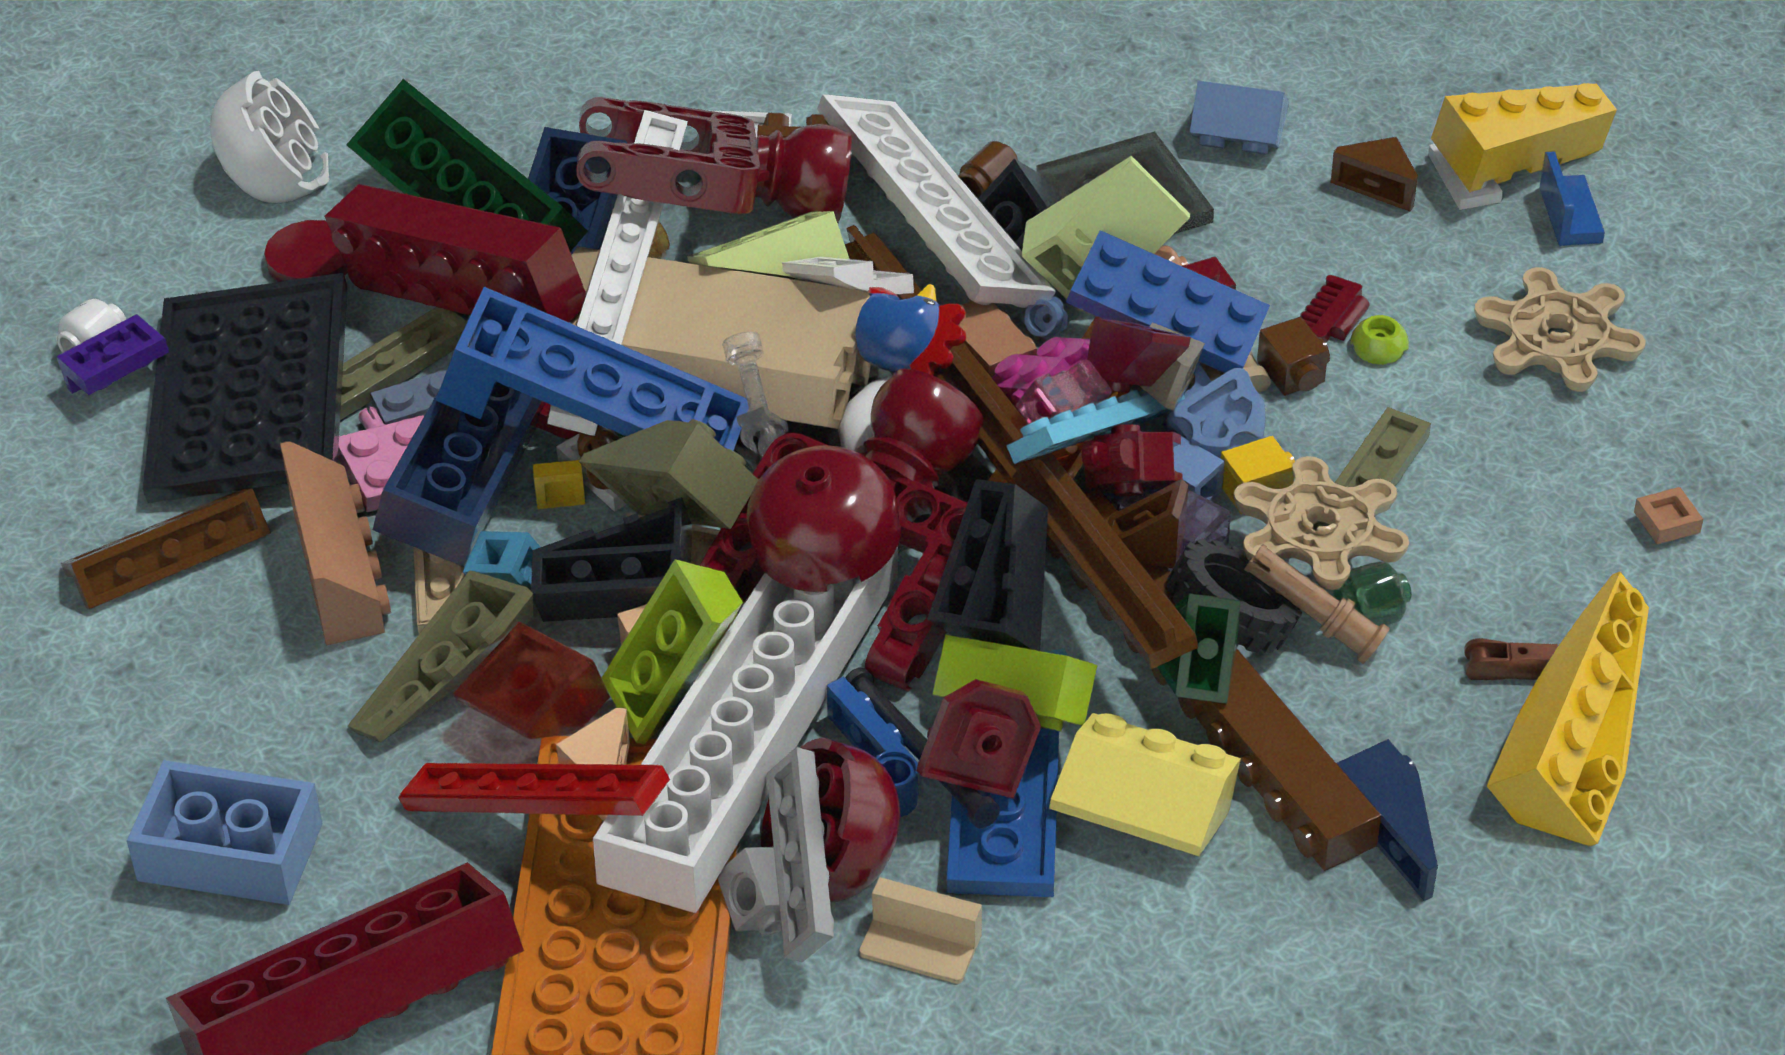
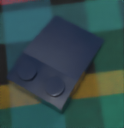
M544 127L528 179L563 206L588 230L586 235L570 252L571 255L577 246L600 250L618 194L593 191L582 185L577 177V156L580 149L591 141L627 143V141ZM597 156L588 159L585 166L590 172L601 174L608 170L610 164L605 158Z

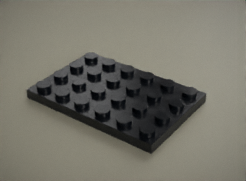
M344 273L164 298L160 334L166 340L169 353L157 358L142 488L147 503L287 484L280 443L290 441L338 463L348 290Z

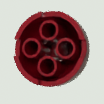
M814 446L797 450L784 456L771 465L760 477L748 503V531L753 551L758 558L761 569L773 580L796 590L828 592L826 585L845 582L858 576L861 582L865 581L888 563L895 553L901 537L897 499L889 479L869 458L843 447Z
M817 738L805 743L800 748L814 752L816 775L819 779L818 794L821 821L824 825L826 867L829 871L830 903L858 895L868 888L882 873L897 841L900 824V804L891 776L874 756L862 749L827 738ZM769 799L763 817L761 847H774Z

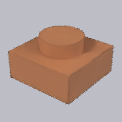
M1681 487L1636 499L1634 513L1657 545L1701 533L1704 519Z

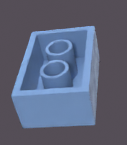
M163 760L127 839L137 881L290 905L323 824L315 783Z

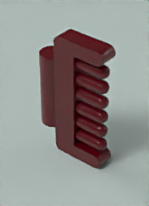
M1334 275L1326 276V285L1321 287V292L1316 293L1315 298L1310 301L1311 305H1307L1305 311L1301 312L1300 316L1314 334L1325 342L1330 337L1344 341L1368 310L1370 303L1367 298L1362 296L1361 284Z

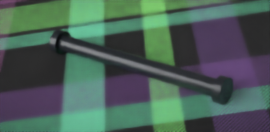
M860 667L850 671L845 677L857 692L863 691L870 698L876 713L886 724L892 723L899 730L904 746L920 761L927 742L925 736L874 685L873 676L865 668ZM939 781L968 811L967 818L976 828H986L998 818L1000 807L991 797H983L976 789Z

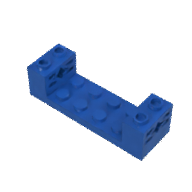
M486 287L483 288L458 341L436 401L481 419L498 382L624 436H629L666 420L689 422L691 419H695L712 428L716 434L714 439L724 448L732 451L735 448L752 401Z

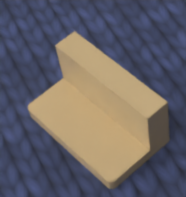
M879 877L872 892L873 920L860 947V956L951 983H962L982 936V905Z

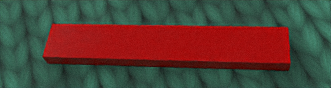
M425 763L403 789L398 799L407 811L643 816L670 781V778L663 765Z

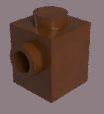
M1301 316L1260 330L1257 362L1266 369L1270 379L1284 396L1300 390L1310 391L1325 382L1326 367L1330 361L1328 346L1322 338L1314 334Z

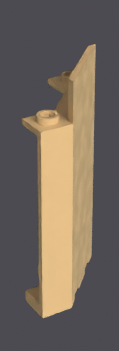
M577 246L572 254V258L587 294L600 250ZM648 257L622 345L752 400L747 414L839 429L848 404L851 384L863 386L868 384L871 364L866 362L860 355L855 332L861 308L870 295L866 291ZM581 311L569 323L577 326Z

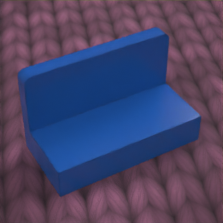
M1555 151L1545 152L1539 189L1558 245L1603 243L1605 231L1585 175L1563 176Z

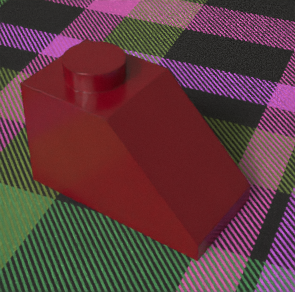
M1094 318L1084 375L1102 379V388L1112 391L1129 393L1131 385L1151 387L1189 348L1191 337L1132 322Z

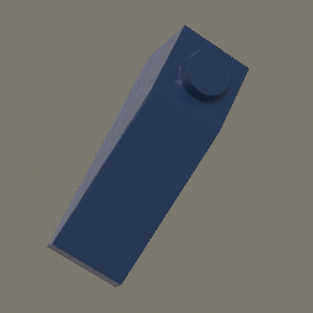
M1389 739L1337 762V765L1381 814L1377 847L1423 901L1432 898L1438 864L1420 777L1414 762L1407 755H1402Z

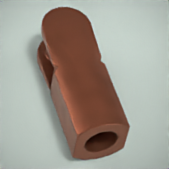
M1485 638L1472 639L1464 646L1465 657L1470 660L1466 665V675L1471 680H1537L1557 649L1558 644L1507 643Z

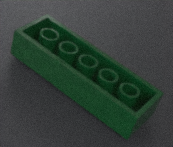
M405 79L401 80L346 144L364 162L403 194L559 227L562 230L570 252L588 232L563 206Z

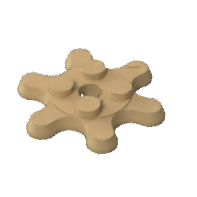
M1535 267L1527 270L1523 275V285L1527 293L1523 299L1508 301L1488 296L1479 299L1475 303L1474 312L1480 325L1502 331L1510 336V339L1498 345L1493 353L1496 367L1503 374L1515 375L1529 366L1543 365L1552 372L1561 373L1567 388L1572 391L1583 392L1588 390L1597 378V368L1592 360L1599 357H1610L1622 361H1633L1645 349L1646 340L1642 334L1631 329L1617 327L1608 319V316L1618 311L1625 298L1624 291L1614 284L1602 283L1595 285L1585 293H1572L1560 287L1554 272L1546 268ZM1550 328H1562L1568 332L1559 333L1552 331L1549 334L1548 330Z
M1311 456L1301 457L1293 463L1292 474L1295 481L1287 488L1272 489L1255 482H1246L1235 488L1234 500L1238 510L1244 515L1257 518L1267 524L1263 529L1250 533L1245 537L1243 541L1245 555L1250 561L1256 555L1261 545L1264 544L1281 559L1296 558L1309 563L1313 568V574L1318 585L1328 590L1338 589L1342 587L1350 576L1349 559L1356 556H1370L1390 563L1399 561L1408 550L1409 539L1404 532L1380 524L1374 517L1390 509L1397 498V488L1391 482L1383 479H1371L1356 487H1345L1334 483L1330 479L1328 474L1329 467L1322 459ZM1318 521L1330 524L1328 526H1318L1317 531L1313 530V524Z

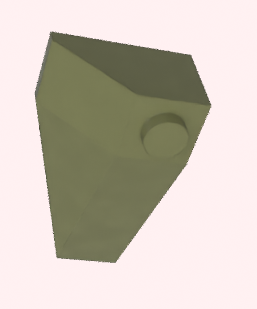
M469 570L347 727L359 735L381 743L501 657L519 639L523 628L533 617V593L527 587Z

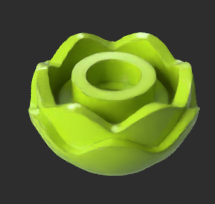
M1375 315L1361 321L1352 332L1350 344H1353L1355 353L1361 359L1372 364L1384 365L1393 363L1402 357L1404 351L1409 349V338L1404 327L1395 319L1385 315Z

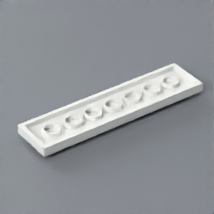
M822 95L817 107L819 113L824 116L829 125L851 133V154L860 161L867 170V174L878 183L886 193L887 199L893 202L905 216L906 222L914 227L923 238L926 246L941 260L946 267V271L954 276L963 287L969 299L981 305L1005 303L1021 308L1034 305L1037 300L1052 299L1056 292L1054 288L1022 257L1020 248L896 102Z

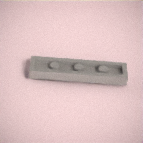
M795 747L767 773L784 958L804 962L834 937V918L831 914L829 871L826 867L824 825L821 821L818 794L819 779L816 775L815 756L812 751Z

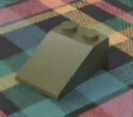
M691 419L689 422L663 421L584 453L579 461L639 515L645 516L668 508L667 502L682 497L691 524L731 529L758 482V479L745 468V459L738 453L724 448L714 439L716 436L714 430L705 423L695 419Z

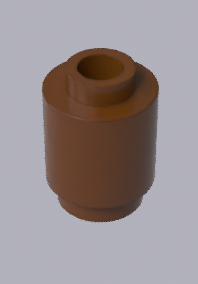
M998 141L988 142L960 168L958 177L978 199L1013 159L1018 160L1017 155L1006 144Z

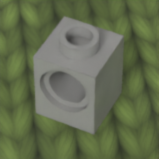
M774 847L745 848L724 866L718 876L735 931L759 930L762 935L778 933L782 931Z

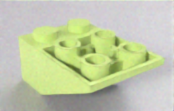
M1130 156L1028 220L1025 228L1022 257L1067 299L1100 230L1154 254L1190 218V213Z

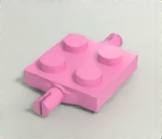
M369 407V412L367 408H364L360 411L358 418L365 430L339 436L338 459L341 465L345 467L350 482L352 484H359L363 506L367 512L378 510L383 488L424 415L384 424L375 407Z

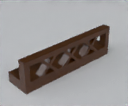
M243 489L61 562V566L67 577H73L84 605L87 609H91L271 534L253 489Z

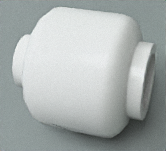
M88 299L64 315L58 324L59 334L57 335L58 346L62 353L126 320V317L120 308L114 304H106L99 299Z

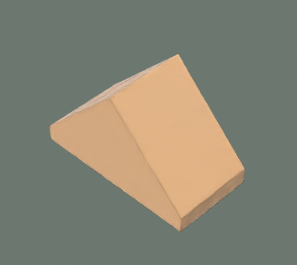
M626 708L613 709L556 744L558 764L626 765L630 744ZM608 815L598 816L604 821Z

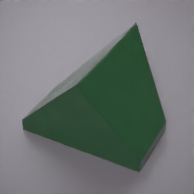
M1189 593L1174 606L1196 634L1198 648L1159 665L1157 668L1176 697L1227 704L1237 650L1241 600Z

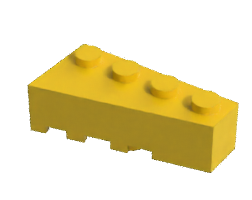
M1582 83L1580 85L1560 87L1545 86L1543 88L1524 90L1509 89L1500 92L1445 96L1431 140L1470 193L1482 189L1483 183L1493 179L1497 184L1511 180L1513 173L1526 169L1530 174L1541 171L1545 152L1555 151L1559 164H1563L1601 150L1617 109L1597 83Z

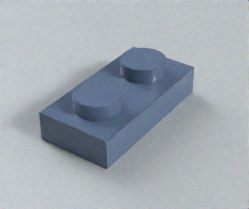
M447 369L371 392L372 405L377 409L383 423L390 424L404 419L425 416L441 387Z

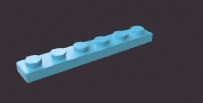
M1144 389L1139 392L1134 390L1118 398L1116 396L1111 397L1096 405L1091 403L1073 412L1068 410L1050 419L1044 417L1020 429L1023 438L1007 445V449L1014 464L1092 440L1094 439L1093 436L1111 434V428L1116 425H1139L1169 412L1171 409L1161 405ZM1182 395L1178 403L1185 399L1184 395Z

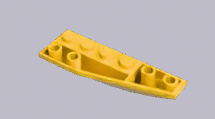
M1620 571L1610 576L1584 609L1543 669L1516 717L1487 783V788L1516 823L1587 846L1598 844L1626 774L1649 607L1645 603L1642 594L1632 587Z

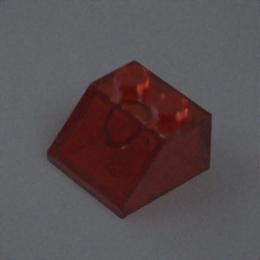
M521 622L517 623L453 693L456 700L530 740L576 733L588 723L610 698L592 659Z

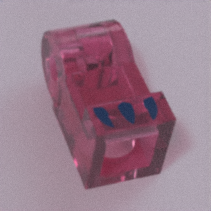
M1084 360L1067 371L1063 370L1053 376L1047 373L1035 379L1015 406L1030 424L1042 419L1036 410V402L1046 403L1052 411L1048 418L1050 419L1068 410L1073 412L1091 403L1096 405L1106 400L1112 393V389L1090 360Z

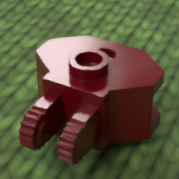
M1116 425L1111 428V434L1093 436L1094 439L1084 442L1081 449L1083 466H1085L1086 491L1089 492L1099 488L1102 493H1114V496L1134 497L1143 495L1145 490L1163 489L1183 479L1182 473L1174 469V447L1181 445V435L1174 432H1141L1139 425Z

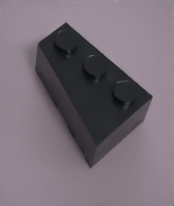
M976 479L927 620L952 636L1040 651L1048 507L1016 484Z
M683 498L667 502L668 508L640 518L638 513L624 517L623 524L597 533H594L593 529L534 549L531 592L533 593V601L542 621L618 617V613L646 605L675 559L691 563L692 524Z

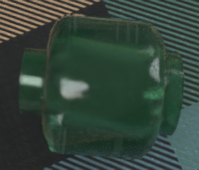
M1378 561L1350 569V576L1342 587L1333 591V597L1339 601L1342 597L1346 600L1349 598L1355 602L1354 609L1378 626L1381 624L1387 626L1403 619L1406 612V603L1410 602L1412 592L1409 581L1403 573L1398 574L1392 565L1384 561Z

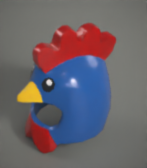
M928 284L917 296L900 300L894 292L882 287L869 288L868 294L870 297L861 308L855 332L857 348L866 362L882 370L896 372L899 369H915L933 376L936 368L945 369L952 363L954 356L951 353V348L953 346H960L966 339V332L959 326L966 314L961 305L945 304L940 306L936 301L934 285Z

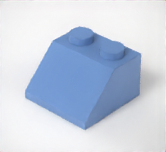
M1198 80L1190 133L1193 137L1200 138L1199 145L1223 149L1225 148V142L1228 141L1243 143L1242 151L1268 154L1269 147L1279 148L1289 101L1285 92Z

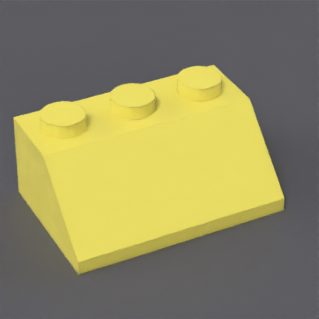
M1092 713L1076 732L1052 794L1049 809L1200 856L1228 815L1241 758L1228 755L1223 749L1215 745H1196L1176 739L1171 732L1166 730H1147L1128 724L1122 717L1114 714L1105 713L1098 715Z

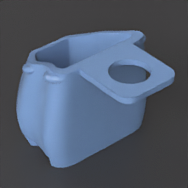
M1198 362L1194 371L1195 382L1193 387L1184 392L1185 399L1178 403L1163 421V426L1167 432L1180 434L1191 443L1221 458L1222 451L1264 437L1265 404L1263 398L1254 388L1245 369L1234 368L1211 381Z

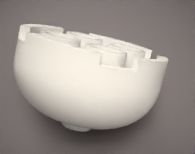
M254 71L229 87L219 97L213 108L210 120V135L213 148L224 171L244 192L260 201L282 203L306 196L329 182L328 153L326 152L320 155L324 164L321 174L311 182L302 181V174L312 167L309 154L313 151L317 152L318 141L314 132L319 130V127L305 105L283 82L277 78L268 82L262 78L259 71Z

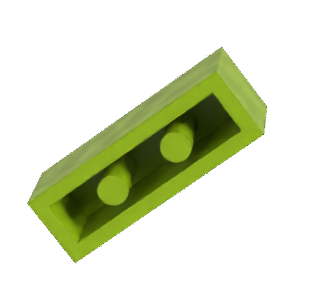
M945 635L932 695L945 697L975 679L1017 689L1028 696L1041 728L1062 732L1064 722L1081 726L1085 723L1097 665L1065 655Z

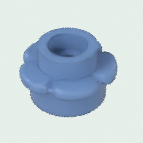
M1053 296L1051 300H1037L1034 305H1029L1024 315L1028 331L1046 340L1059 337L1060 332L1067 328L1069 321L1067 311L1063 310V302ZM1047 314L1051 316V320L1049 323L1045 321V316Z

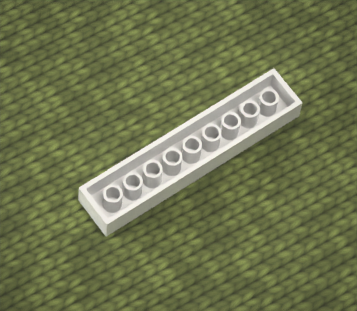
M898 547L888 563L872 577L863 582L860 581L858 576L845 582L826 585L828 592L796 590L778 583L764 573L641 763V765H663L670 781L643 816L608 815L593 837L597 884L693 913L698 911L768 795L767 773L798 745L827 697V685L837 680L897 581Z

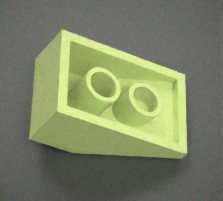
M833 211L810 212L687 256L690 264L786 278L793 277L783 272L782 262L815 257L849 259Z

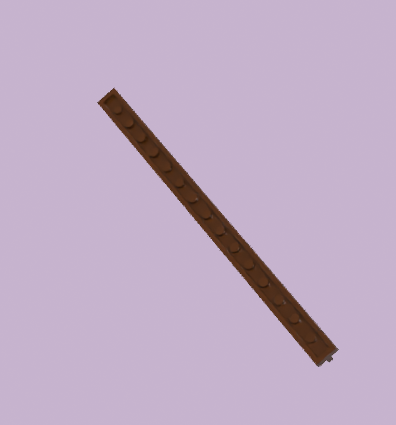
M855 225L846 228L850 243L845 244L849 259L873 261V270L908 274L874 232L863 236ZM913 280L914 293L896 295L900 300L909 299L917 296L922 290ZM964 343L960 346H953L951 348V353L954 356L952 363L945 369L936 368L934 376L965 394L978 407L983 415V425L977 444L1008 483L1016 484L1048 507L1047 534L1123 633L1131 640L1151 669L1197 649L1198 643L1194 631L1052 453H1048L1014 464L1007 445L1023 438L1020 429L1028 425L1027 421Z

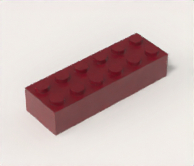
M358 184L324 216L332 233V241L339 249L348 269L349 279L362 290L471 315L483 288L486 287L568 323L582 310L587 295L562 230L559 227Z
M467 862L167 997L166 1000L187 1055H307L309 1050L328 1041L338 1042L350 1038L357 1033L359 1027L378 1018L395 1017L406 1011L410 1003L425 996L447 993L456 988L460 980L479 971L489 972L499 969L509 961L510 957L523 952L524 949L505 893Z

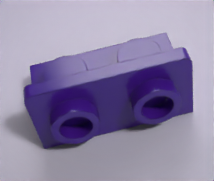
M135 314L56 357L67 389L72 394L82 389L85 393L91 395L98 390L109 387L113 382L131 372L148 366L152 361L169 353L165 338L138 314Z

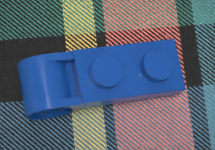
M844 676L827 685V717L854 747L871 754L886 768L897 790L900 817L910 814L918 804V772L916 771L918 763L904 747L903 738L899 730L892 723L886 724L876 713L870 698L863 691L857 692Z

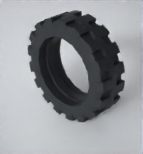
M1205 539L1196 540L1195 544L1190 542L1167 578L1169 580L1167 589L1170 593L1174 594L1172 599L1175 604L1189 593L1238 600L1225 590L1230 591L1245 601H1241L1237 647L1242 645L1247 651L1258 652L1259 649H1262L1264 653H1271L1275 648L1279 650L1302 616L1300 608L1256 576L1244 570L1249 560L1244 555L1243 550L1234 546L1231 548L1225 547L1223 542L1214 540L1211 543H1208Z

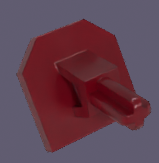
M975 679L943 697L932 728L928 729V739L916 771L923 777L1014 798L1041 728L1028 696L1017 689Z

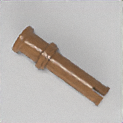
M1264 544L1261 545L1256 555L1251 558L1244 569L1321 624L1319 629L1323 631L1322 635L1328 639L1334 636L1357 653V660L1362 664L1371 657L1390 629L1385 624L1376 625L1354 609L1355 602L1349 598L1346 600L1342 597L1339 601L1270 551Z

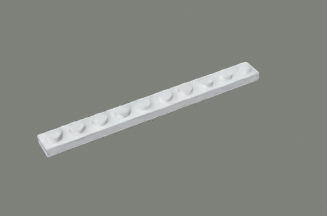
M644 110L634 143L664 146L680 150L688 121ZM618 194L577 323L578 327L622 345L664 203L639 200ZM553 405L551 406L547 422L550 425L595 436L598 424Z

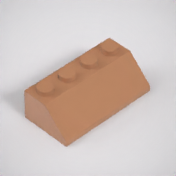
M290 441L280 443L293 513L326 646L385 633L382 615L390 614L391 608L385 584L375 585L374 580L382 579L376 550L366 551V546L373 545L367 516L361 518L357 516V513L364 512L359 484L349 485L343 465Z

